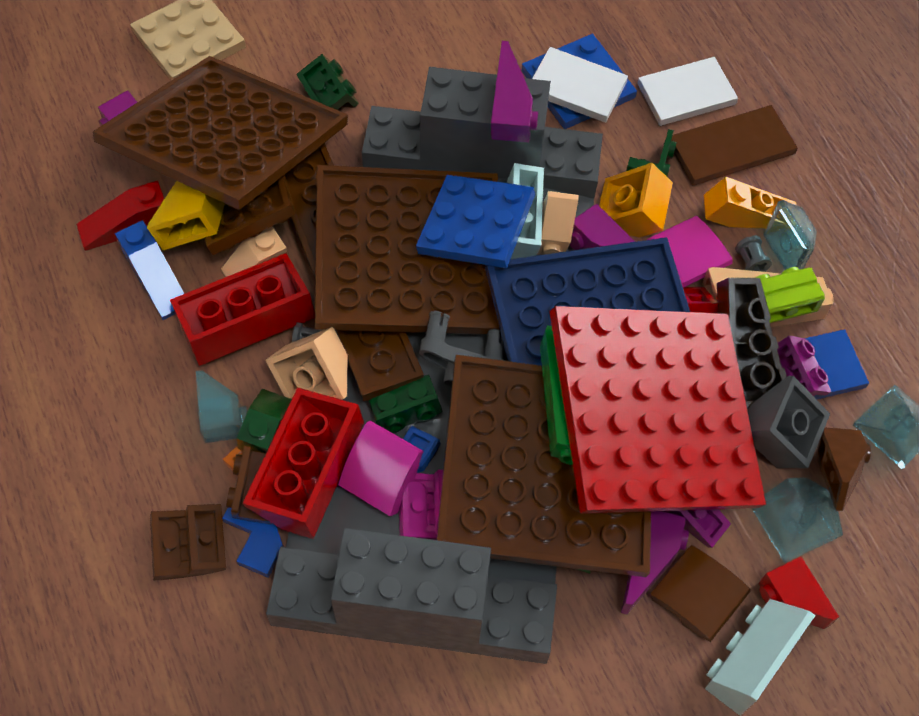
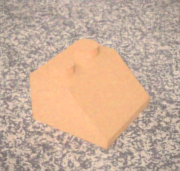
M333 327L287 344L265 360L282 393L287 398H293L297 387L341 400L347 397L348 354Z

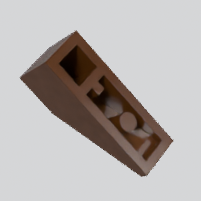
M825 427L815 455L836 511H843L862 475L864 463H868L870 460L871 447L869 443H866L861 430Z

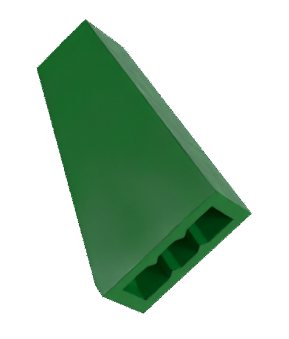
M547 325L541 340L540 352L550 455L559 458L563 463L573 465L552 326Z

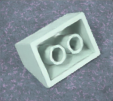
M769 599L763 608L756 604L745 619V622L750 625L744 634L737 631L726 646V649L731 653L724 662L718 658L706 674L711 681L705 689L741 716L758 700L815 615L808 610Z

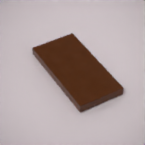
M772 105L674 134L671 140L677 142L674 153L693 186L796 154L798 149Z

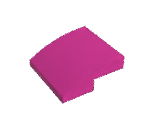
M697 215L647 239L668 238L683 288L704 278L708 268H725L733 264V259L725 246Z
M368 421L350 451L338 485L388 516L395 515L399 511L406 484L415 480L423 450L374 422Z
M438 469L434 474L417 473L415 480L406 484L399 508V530L401 536L436 540L443 470Z

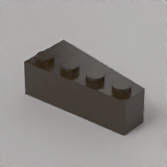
M726 278L717 283L718 313L728 314L746 406L749 409L753 402L787 376L785 368L781 366L777 351L779 348L777 338L773 336L769 322L771 317L761 279Z

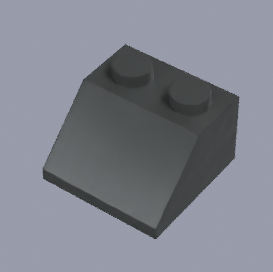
M787 376L749 407L748 416L754 446L776 468H808L830 413L794 376Z

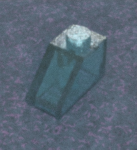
M196 371L200 431L205 443L236 439L248 412L247 406L241 407L238 395L207 373Z

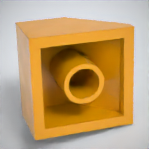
M649 163L605 178L599 206L629 236L640 238L657 233L664 229L673 182L653 163Z

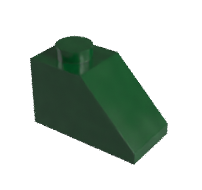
M262 388L249 407L237 435L238 449L243 451L244 446H249L254 452L267 453L292 399Z

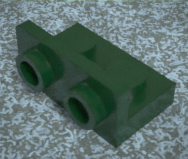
M321 54L296 74L312 100L336 110L347 102L354 107L359 104L354 96L357 93L356 89L348 79H343L341 75L345 72L335 59L330 61Z
M429 374L369 400L376 424L391 433L399 432L405 426L418 421H429L437 414L443 412Z

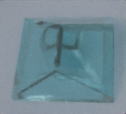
M781 200L775 207L764 237L785 270L791 267H798L800 270L804 269L814 250L817 230L802 207Z
M894 385L856 420L853 426L861 430L863 435L903 469L919 454V405L898 386Z
M787 478L764 494L765 506L752 508L784 563L843 535L839 513L834 508L829 491L809 478Z

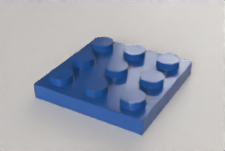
M593 33L557 48L560 51L624 74ZM546 54L522 63L521 71L526 78H533ZM628 79L614 107L636 98L637 90ZM548 101V108L563 129L570 128L591 118Z
M447 175L416 244L418 254L507 268L535 197L534 187Z

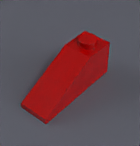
M158 180L126 190L77 223L84 250L87 251L118 241L115 233L143 220L146 226H148V223L164 201Z

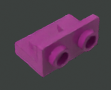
M788 335L778 342L779 348L777 351L781 366L785 368L786 376H794L813 396H826L831 393L827 383L828 376L819 366L814 356L815 349L808 340Z

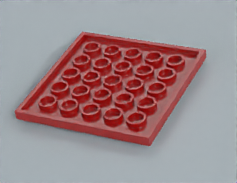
M555 306L549 311L580 514L760 508L766 505L728 314Z

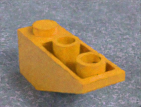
M725 177L704 194L706 220L734 228L796 229L799 227L796 202L737 180Z

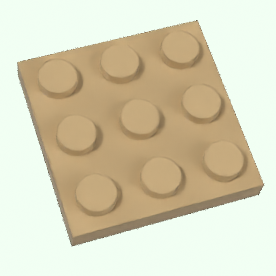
M177 0L130 24L132 32L170 80H173L208 56L222 60L246 47L244 38L212 0Z

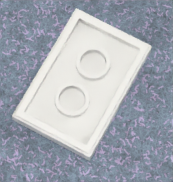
M550 47L532 79L551 81L549 102L606 123L627 83L628 75Z
M715 57L639 77L637 83L659 126L736 105L738 100L736 93Z

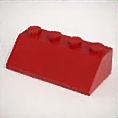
M287 253L170 299L199 366L290 329L297 322L304 323L315 318L310 293Z
M297 387L242 503L244 507L282 530L314 539L338 485L350 451L363 428L364 420L359 405Z

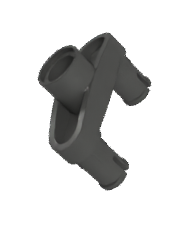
M431 311L429 313L426 336L421 340L419 354L429 362L446 369L443 381L445 385L452 388L456 355L505 361L503 359L505 347L500 330H488L485 354L481 355L447 345L444 341L450 316L444 313L441 317V312Z

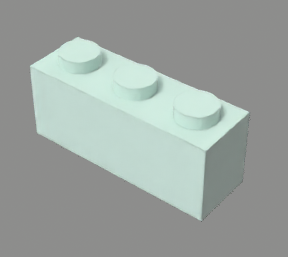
M514 163L506 182L534 187L535 191L533 203L511 259L537 256L541 247L544 168Z

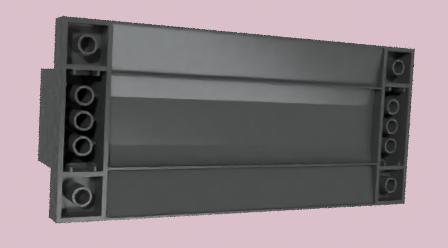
M429 67L421 112L371 106L362 149L363 167L498 173V182L503 183L507 182L514 163L544 168L543 201L548 191L578 195L576 218L594 206L603 134L545 127L551 81L524 78L533 97V111H538L537 131L531 130L529 143L491 139V118L497 75ZM569 245L567 251H573L574 249ZM406 332L424 376L430 375L443 412L437 414L429 421L415 422L393 434L403 439L412 425L438 438L441 442L440 447L423 472H419L434 474L438 469L443 470L452 388L443 383L446 369L429 362L419 354L421 340L425 338L426 333ZM446 333L444 342L447 345L484 355L488 335ZM505 351L503 359L505 361H508ZM348 365L347 397L342 400L359 405L364 425L368 421L376 424L370 401L363 402ZM337 485L314 539L289 532L286 547H280L266 615L270 625L276 627L547 664L551 652L557 584H555L557 566L491 559L490 547L401 536L399 530V511L395 515L388 516Z

